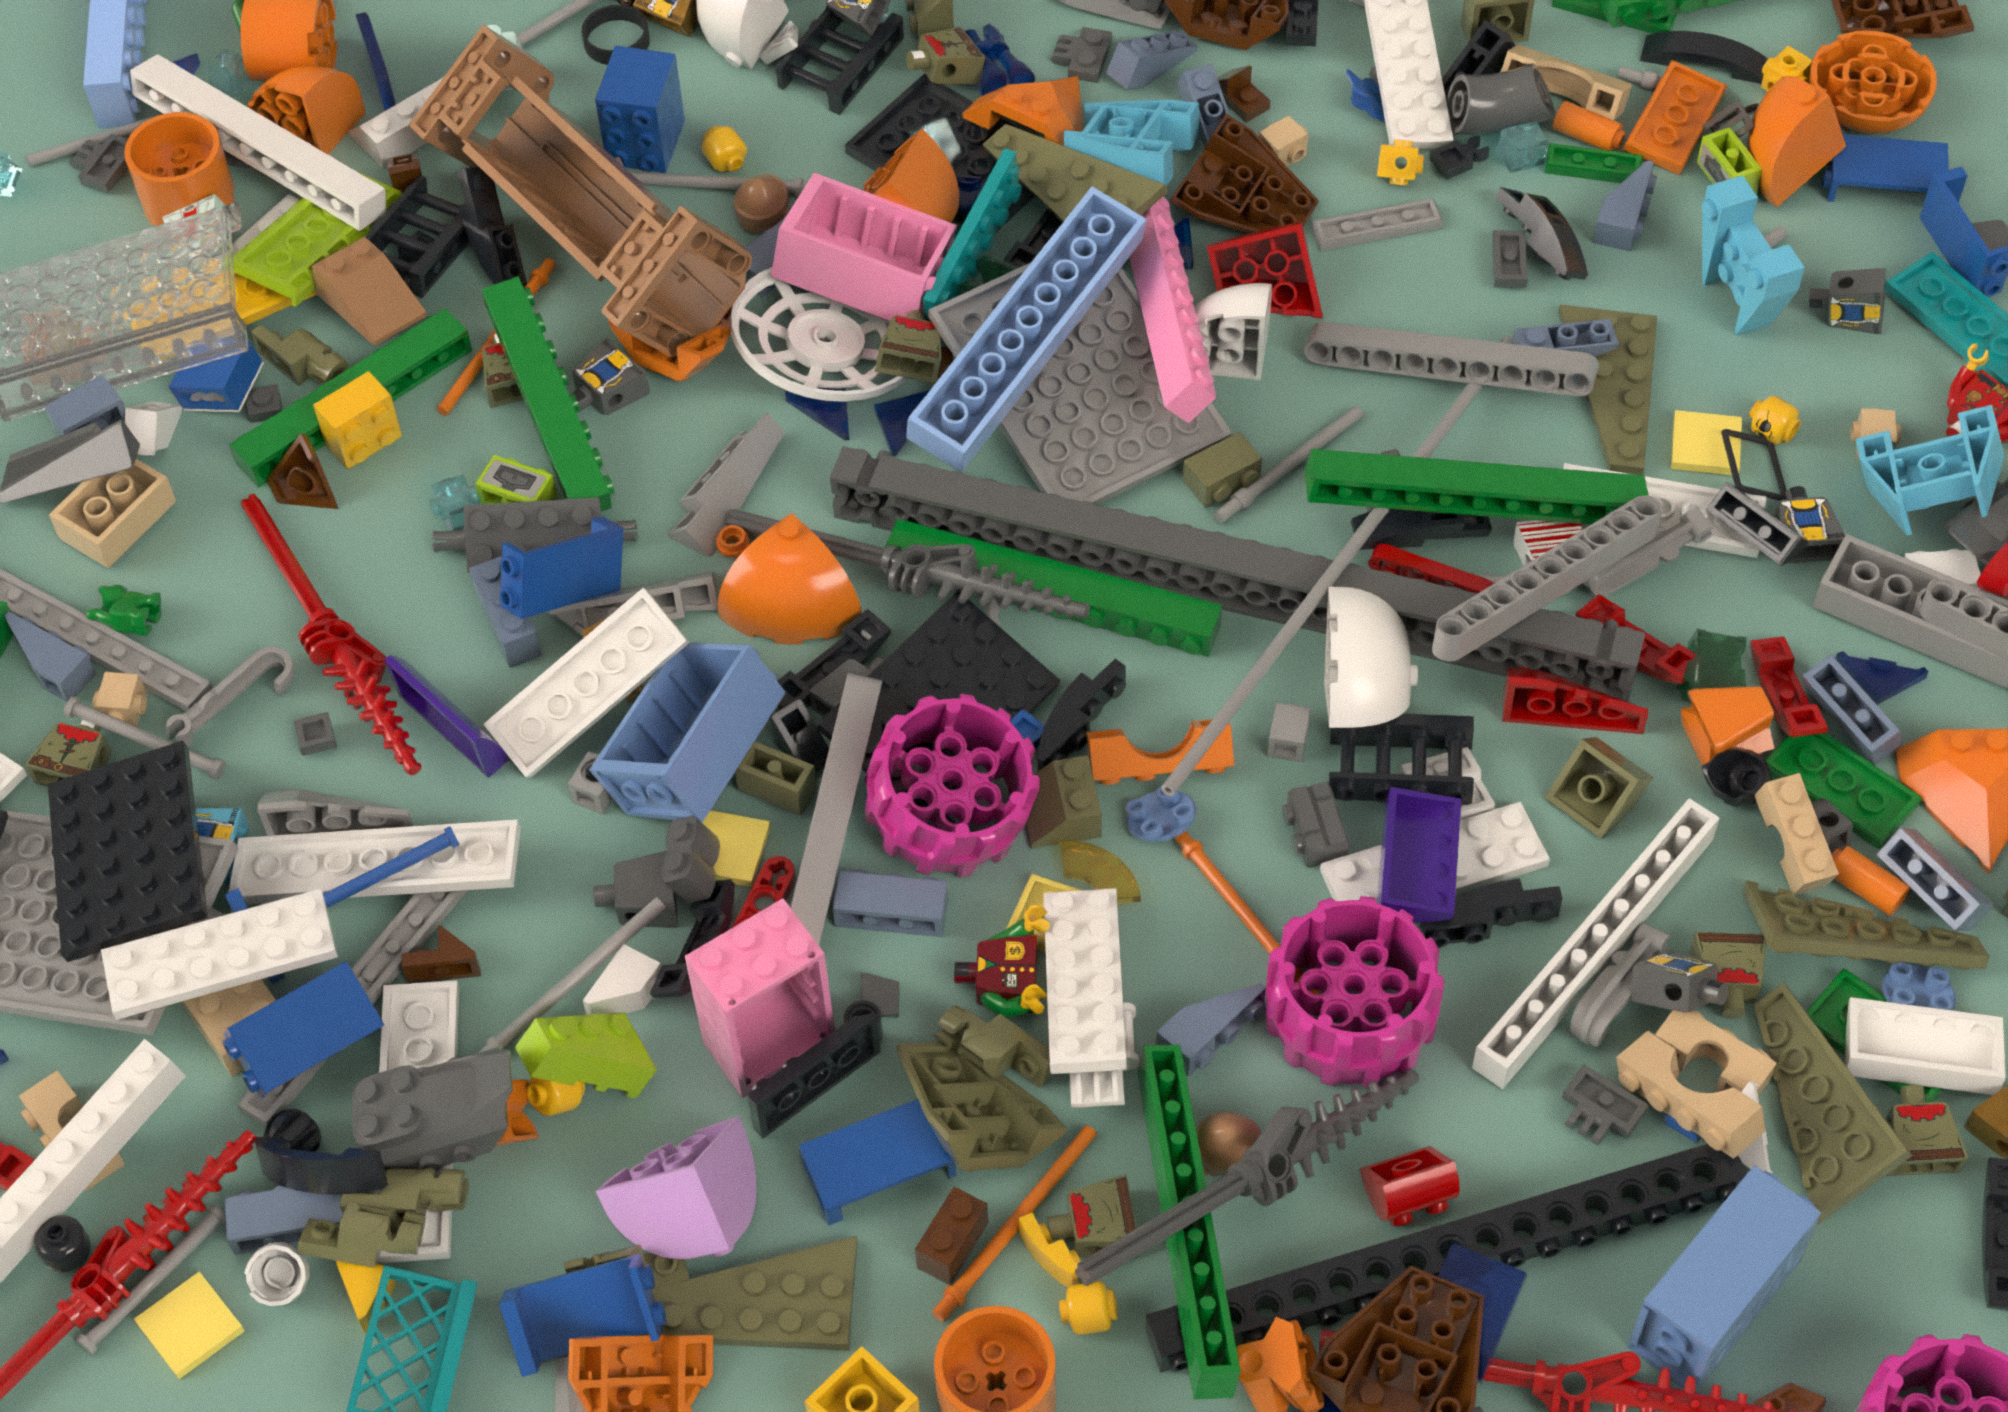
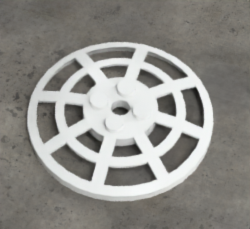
M772 267L751 278L745 284L744 291L733 304L730 328L736 349L744 361L756 373L789 392L824 401H857L883 395L897 388L908 379L896 376L894 379L877 386L871 382V380L881 374L880 372H875V367L864 375L853 367L860 359L877 361L879 350L864 348L865 336L877 331L882 341L887 330L886 325L890 323L889 320L813 292L795 295L789 283L771 277ZM775 284L783 298L770 306L762 318L744 309L754 295ZM826 303L830 304L829 310L813 309L805 311L801 304ZM788 308L794 315L788 328L772 323L777 315ZM846 308L866 319L867 322L858 325L852 318L842 314V309ZM740 319L759 328L758 340L764 354H751L743 343L739 330ZM768 333L785 339L788 350L773 352L768 342ZM797 360L802 365L810 368L808 376L790 369L783 363ZM773 364L785 375L805 384L802 385L774 373L764 365ZM839 371L849 379L843 381L820 380L823 372ZM858 386L862 390L834 391L818 389V387L839 389Z

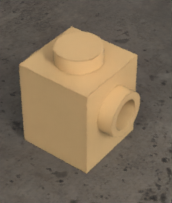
M1290 116L1278 122H1273L1259 132V137L1286 166L1297 163L1307 156L1308 133L1301 124H1297Z
M1861 408L1858 420L1852 421L1850 440L1856 442V438L1889 430L1895 450L1896 444H1899L1901 439V424H1896L1895 410ZM1856 445V460H1859L1858 450H1857V445Z
M105 672L100 690L96 691L93 696V709L137 727L140 716L144 715L147 709V692L139 674Z

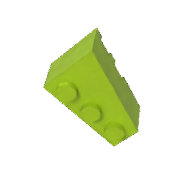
M625 1012L535 1018L515 1046L530 1077L572 1086L576 1081L594 1084V1090L605 1092L608 1087L625 1091L626 1097L635 1099L657 1071Z

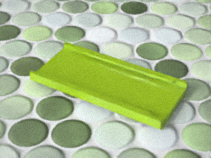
M360 173L385 188L386 212L389 206L396 202L403 194L400 190ZM303 197L223 264L224 274L229 275L235 272L291 298L292 305L297 307L315 291L312 265L365 237L376 221L359 231Z

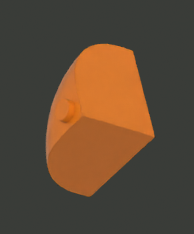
M300 66L280 72L262 84L254 92L251 101L247 104V107L305 142L310 143L327 155L344 138L348 130H351L366 114L362 95L355 79L345 72L323 66Z
M1794 76L1781 77L1765 94L1753 115L1752 122L1754 128L1749 131L1747 141L1748 151L1762 168L1758 189L1768 202L1776 208L1846 147L1830 95Z
M921 128L894 152L895 155L886 163L884 168L880 166L864 183L863 191L951 223L959 206L957 179L942 149Z
M793 513L762 533L739 555L729 569L718 596L719 618L749 637L754 638L757 635L770 638L776 644H803L802 640L820 637L828 640L843 634L842 629L862 614L855 589L838 560L827 546Z

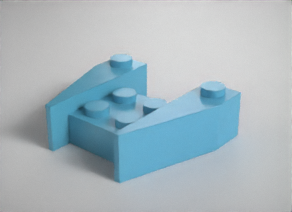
M1178 100L1087 102L1084 104V130L1082 132L1065 130L1064 146L1167 186L1173 177V151L1191 150L1199 138V103Z
M1743 175L1708 185L1704 201L1702 202V283L1706 286L1723 281L1732 290L1734 299L1740 306L1734 330L1736 335L1771 325L1799 290L1805 269L1789 244L1771 249L1753 222L1758 197Z
M1992 405L1958 413L1961 434L1894 450L1889 430L1855 439L1868 491L1906 535L1912 534L1908 512L1918 509H1927L1931 506L1977 496L1981 516L1986 517L1988 515L2004 460V452Z

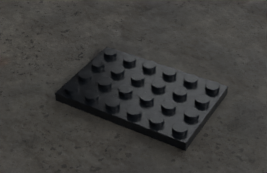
M924 73L845 144V153L876 171L880 166L884 168L886 163L895 155L894 152L922 128L942 149L954 170L959 188V206L954 219L963 224L997 162L985 150L982 144L1005 124L1015 126L1000 118L988 130L962 118L963 112L974 102L943 84L932 83ZM1023 185L1017 202H1012L1008 209L1006 223L1035 197Z
M958 590L867 676L882 680V685L861 769L867 773L873 752L881 740L888 721L895 715L905 716L913 711L918 700L921 698L934 696L936 699L942 700L958 699L960 694L973 695L976 702L996 711L1002 708L1011 715V720L1022 709L1029 714L1033 712L1059 686L1061 680L969 599L964 604L960 603L958 599L961 592ZM840 703L817 725V730L830 741ZM933 741L911 746L904 751L909 753L910 750L920 747L932 751ZM967 746L966 750L971 752L974 749ZM944 748L941 750L946 756H956L951 749ZM920 765L911 766L912 770L916 773H926L925 768ZM895 768L891 778L892 786L896 794L900 792L907 793L909 789L902 783L900 778L901 770ZM950 781L943 782L944 786L949 790H953L957 786ZM921 798L913 799V802L919 807L929 806Z
M183 740L48 784L61 955L67 962L101 952L102 949L145 938L208 917L189 748Z

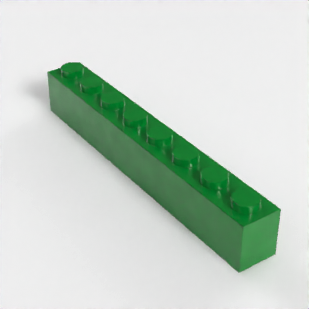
M518 276L481 289L485 308L564 498H600L601 512L612 508L610 495L615 494L613 484L609 475L603 476L599 467L603 466L597 447L591 449L588 440L592 439L589 427L585 420L580 422L576 414L580 412L575 394L568 395L565 386L569 385L563 366L557 368L554 359L558 358L552 340L546 341L543 333L546 332V327L541 314H534L531 306L535 305V301L530 288H523Z
M446 308L429 316L419 325L404 332L392 342L377 349L362 361L350 366L343 373L323 383L313 392L296 400L286 409L268 418L256 428L230 443L236 465L259 488L267 483L266 479L300 433L307 435L314 451L325 446L313 404L368 371L390 393L392 401H395L472 352L468 330Z

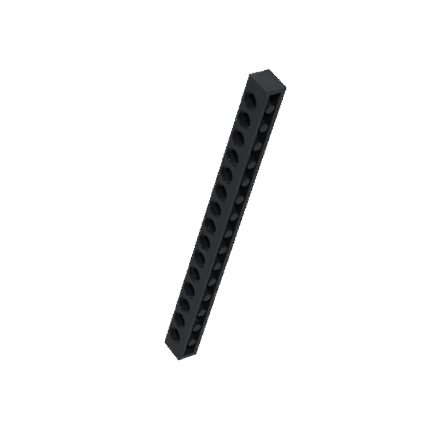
M1708 1144L1228 1289L1226 1290L1230 1317L1231 1320L1239 1325L1233 1329L1236 1347L1264 1339L1276 1317L1285 1321L1297 1320L1303 1332L1307 1327L1317 1324L1329 1326L1340 1321L1343 1316L1358 1313L1407 1270L1405 1265L1417 1264L1423 1271L1452 1283L1466 1278L1469 1281L1479 1280L1488 1275L1492 1270L1502 1267L1506 1270L1515 1269L1531 1258L1538 1256L1543 1259L1550 1258L1559 1254L1562 1249L1574 1245L1580 1248L1595 1243L1598 1238L1606 1235L1622 1236L1632 1231L1634 1227L1645 1223L1658 1225L1668 1220L1671 1215L1681 1212L1693 1214L1702 1210L1707 1204L1717 1201L1723 1203L1746 1176L1747 1172L1738 1155L1733 1159L1723 1151H1717ZM1694 1176H1703L1710 1183H1701ZM1658 1187H1668L1674 1191V1194H1665ZM1623 1198H1633L1639 1204L1629 1205L1623 1200ZM1587 1209H1597L1601 1211L1603 1215L1593 1216L1590 1213H1588ZM1551 1220H1562L1567 1224V1227H1557L1551 1223ZM1523 1230L1528 1232L1531 1237L1527 1239L1520 1238L1514 1232ZM1487 1241L1492 1243L1495 1248L1486 1250L1480 1247L1478 1243ZM1446 1252L1454 1253L1459 1259L1449 1261L1443 1258L1441 1254ZM1370 1275H1380L1386 1281L1384 1283H1374L1368 1277ZM1343 1286L1349 1290V1293L1339 1295L1334 1293L1331 1288ZM1298 1297H1306L1313 1303L1309 1306H1301L1294 1300ZM1177 1305L1146 1314L1145 1331L1160 1372L1170 1369L1173 1372H1179L1188 1369ZM1262 1308H1268L1273 1310L1276 1315L1266 1318L1260 1316L1257 1311Z

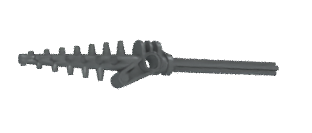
M730 509L727 512L728 519L725 521L726 526L737 525L746 532L761 535L779 521ZM810 529L833 555L881 567V572L888 576L889 589L894 592L902 591L905 595L913 593L914 597L922 598L931 585L934 584L941 586L937 596L940 601H943L953 589H956V591L959 590L961 592L958 601L962 604L975 593L981 606H986L992 598H995L998 605L1003 609H1007L1012 602H1015L1017 608L1024 612H1028L1032 607H1035L1039 613L1044 610V613L1049 615L1052 611H1055L1057 615L1064 613L1068 618L1072 616L1087 618L1090 613L1089 603L1084 602L1082 604L1073 601L1068 594L1064 597L1053 595L1051 587H1047L1043 591L1033 589L1034 581L1032 579L1022 582V585L1014 583L1016 577L1014 572L1002 574L1001 578L995 577L998 566L992 564L989 569L987 566H983L981 572H978L979 566L975 549L969 544L927 547L921 544H914L902 551L901 547L892 544L886 548H881Z
M1410 1068L1404 1070V1074L1396 1078L1394 1075H1388L1387 1083L1379 1087L1376 1081H1372L1369 1083L1370 1092L1363 1096L1358 1088L1351 1089L1352 1102L1346 1105L1340 1094H1336L1333 1096L1334 1111L1329 1114L1322 1101H1317L1314 1103L1317 1119L1312 1122V1115L1308 1109L1288 1106L1281 1107L1255 1143L1245 1150L1242 1161H1237L1229 1166L1227 1175L1077 1264L1078 1268L1075 1269L1076 1276L1082 1279L1083 1285L1089 1286L1238 1195L1244 1197L1252 1196L1258 1204L1266 1207L1270 1206L1277 1199L1283 1198L1286 1193L1296 1190L1298 1180L1294 1164L1300 1163L1307 1178L1314 1176L1311 1153L1316 1150L1323 1164L1330 1162L1328 1144L1336 1143L1339 1150L1345 1149L1344 1133L1352 1130L1355 1136L1361 1135L1360 1122H1364L1366 1116H1368L1370 1122L1377 1121V1111L1381 1109V1106L1385 1105L1387 1109L1392 1108L1393 1100L1396 1096L1408 1094L1409 1088L1419 1081L1417 1072Z

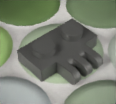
M1083 27L1079 37L1060 35L1051 61L1056 65L1069 67L1068 78L1078 76L1079 80L1098 83L1112 42V32Z
M111 134L104 144L86 140L83 148H80L76 153L77 157L74 156L69 162L74 169L82 171L78 176L81 185L108 193L128 168L124 155L128 139Z
M1585 1064L1564 1090L1562 1096L1564 1100L1576 1107L1566 1120L1565 1125L1573 1129L1579 1119H1582L1584 1123L1581 1125L1578 1134L1586 1137L1593 1127L1598 1129L1591 1139V1142L1597 1146L1610 1129L1627 1139L1649 1107V1104Z

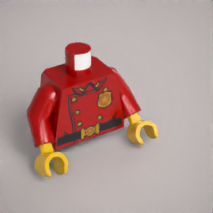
M1977 343L1972 344L1967 351L1968 364L1966 366L1962 365L1949 388L1946 405L1950 410L1947 417V423L1950 427L1946 429V435L1949 437L1962 433L1958 413L1992 405L2001 443H2008V389L1981 369L1978 373L1975 372L1978 366H1983L1988 362L1989 352L1987 349L1982 358L1975 359L1972 355L1977 350L1978 345Z

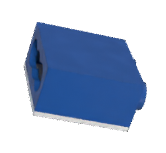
M193 338L168 388L184 411L240 412L264 362L249 339Z

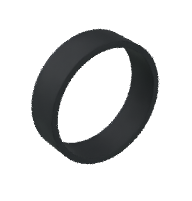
M609 5L592 12L583 22L581 30L584 49L588 56L598 63L608 65L613 50L594 46L588 41V37L599 25L614 20L629 21L640 26L644 31L641 38L629 47L647 50L650 43L648 24L644 15L637 9L625 5Z

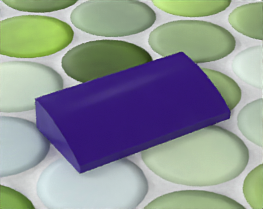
M392 655L384 659L399 696L486 777L489 778L509 761L505 751L410 663Z
M1390 787L1384 812L1377 896L1378 904L1392 908L1397 912L1403 909L1414 916V922H1434L1453 919L1461 798Z

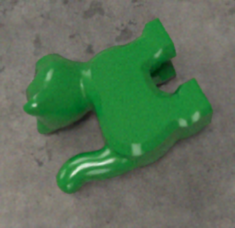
M122 585L100 586L99 592L102 595L103 602L101 609H89L86 613V617L89 620L109 625L117 632L148 636L152 626L146 625V620L157 624L162 616L161 595L157 592L151 595L134 591L128 592V589Z

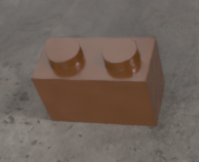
M953 1187L915 1248L917 1269L951 1285L989 1223L988 1203Z

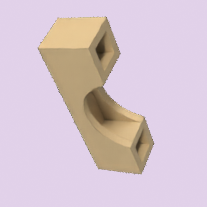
M1519 44L1507 51L1501 72L1534 63L1542 74L1549 92L1568 97L1578 102L1583 108L1612 120L1623 114L1631 91V83Z
M1647 1031L1616 1057L1619 1072L1618 1078L1626 1090L1638 1093L1648 1100L1650 1105L1657 1111L1668 1113L1676 1119L1682 1128L1687 1131L1692 1130L1704 1138L1713 1149L1721 1150L1734 1159L1765 1132L1763 1107L1734 1087L1715 1093H1701L1682 1086L1677 1081L1679 1068L1676 1049L1651 1032Z

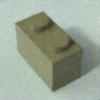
M1238 432L1184 460L1183 482L1206 508L1215 502L1226 500L1240 488H1247L1261 477L1262 458L1243 435Z
M754 741L735 771L738 790L800 816L817 790L814 765Z

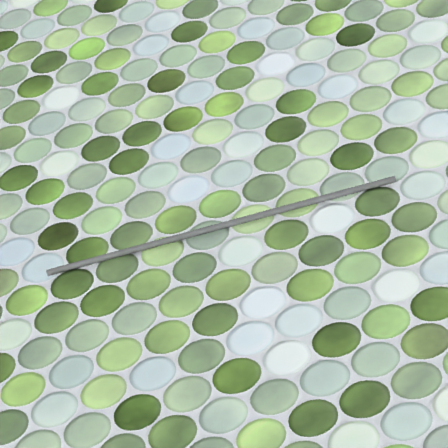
M1505 336L1500 343L1512 344L1513 338ZM1468 383L1413 457L1429 458L1484 385ZM1373 508L1162 785V791L1166 795L1173 796L1326 595L1328 587H1332L1390 509Z

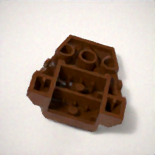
M1831 0L1842 34L1854 31H1879L1898 37L1946 38L1974 32V25L1966 4L1959 6L1957 0Z

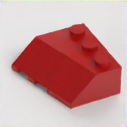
M1302 221L1207 245L1217 291L1241 284H1272L1271 313L1323 318L1317 283Z

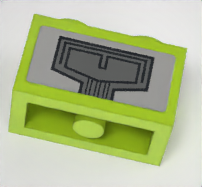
M1728 127L1703 136L1697 164L1712 184L1743 175L1757 195L1762 168L1734 131Z
M493 455L475 483L480 504L555 500L557 496L552 474L544 469H535L520 464L515 459H506L497 455Z

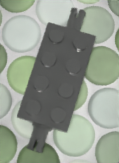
M600 498L463 505L465 524L463 530L433 531V540H447V542L433 543V549L435 553L464 550L467 559V573H470L469 568L499 556L502 558V543L509 542L522 551L527 552L591 534V520L602 516ZM636 519L632 521H614L624 530L637 529ZM623 532V541H637V532Z

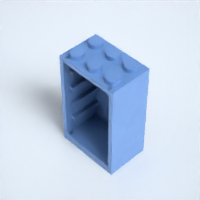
M689 643L652 675L589 770L627 816L676 820L694 815L703 822L786 692L777 682L775 674L768 670L759 658V653L750 645Z
M1754 1165L1644 1299L1627 1348L1659 1372H1661V1368L1670 1369V1380L1682 1389H1684L1687 1376L1695 1377L1697 1392L1800 1263L1821 1212L1815 1208V1205L1803 1195H1796L1783 1186L1774 1174L1762 1171Z

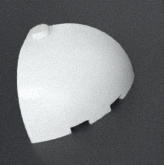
M784 0L696 1L699 24L710 46L720 55L724 56V59L737 68L742 65L752 70L761 56L760 54L766 48L789 12Z
M1250 283L1228 287L1207 296L1194 306L1195 313L1199 319L1200 333L1204 338L1205 353L1209 358L1208 365L1211 375L1261 380L1270 324L1272 284Z
M1328 587L1324 686L1329 727H1365L1385 723L1399 717L1408 709L1411 686H1417L1418 667L1417 665H1411L1408 634L1401 618L1387 602L1370 592L1350 587Z

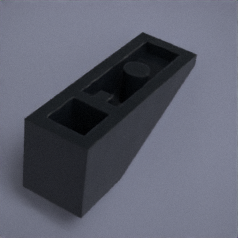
M1487 20L1482 23L1442 78L1446 100L1451 84L1458 75H1486L1501 71L1507 51L1515 46L1508 33Z

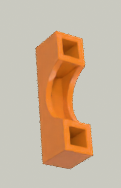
M1213 719L1191 721L1189 730L1183 740L1175 747L1163 752H1147L1137 748L1127 739L1121 728L1086 732L1088 756L1094 781L1099 780V784L1110 785L1119 783L1120 778L1134 777L1136 781H1148L1155 779V774L1169 773L1170 776ZM1230 722L1193 770L1204 769L1205 773L1214 774L1226 771V767L1234 766Z

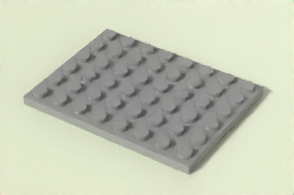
M1031 263L929 309V319L955 358ZM1122 268L1119 269L998 425L1042 493H1053L1068 499L1088 501L1094 505H1098L1184 463V460L1233 434L1212 402L1190 423H1187L1164 407L1138 292Z
M7 811L9 817L0 840V1012L153 1035L166 1006L116 1020L112 1013L101 952L71 962H67L61 955L50 816ZM199 836L207 914H209L239 848L233 840ZM206 918L201 919V920H198V921H195V922H191V923H188V924H185V925H182V926H179V927H176V928H173V929H170V930H174V929L181 928V927H184V926H188V925H191V924L199 923V922L205 921Z

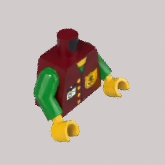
M1032 905L1026 910L1024 919L987 940L980 941L977 944V962H955L954 983L976 984V1003L984 1006V1008L996 1015H1003L1007 1019L1025 1013H1042L1044 1005L1039 999L1046 998L1047 994L1036 985L1037 935H1033L1034 929L1038 932H1046L1049 929V922L1041 918L1048 911L1040 905Z

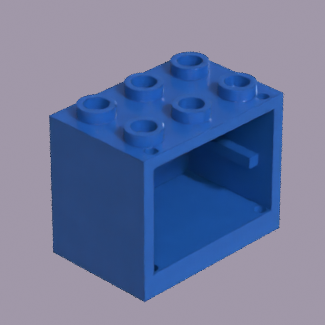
M615 46L595 98L603 148L614 158L620 157L625 168L666 173L685 121L676 55L674 53Z

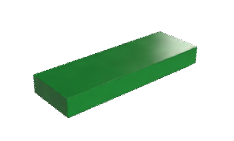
M1549 143L1544 173L1622 183L1641 167L1643 155Z

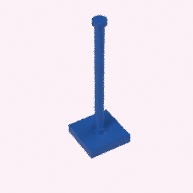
M451 826L444 829L445 833L324 893L326 907L329 908L451 845L453 848H456L460 844ZM239 888L225 894L233 913L251 908ZM284 973L268 978L274 984L286 977Z

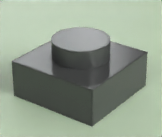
M278 384L250 390L246 399L250 423L267 420L282 411Z
M328 712L294 720L302 756L337 747Z

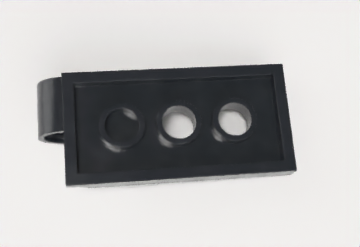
M864 1000L852 1003L844 1013L843 1025L799 1057H792L787 1060L780 1071L772 1077L762 1079L752 1087L750 1093L747 1094L753 1129L762 1139L881 1052L880 1042L883 1038V1029L879 1008L874 1003Z

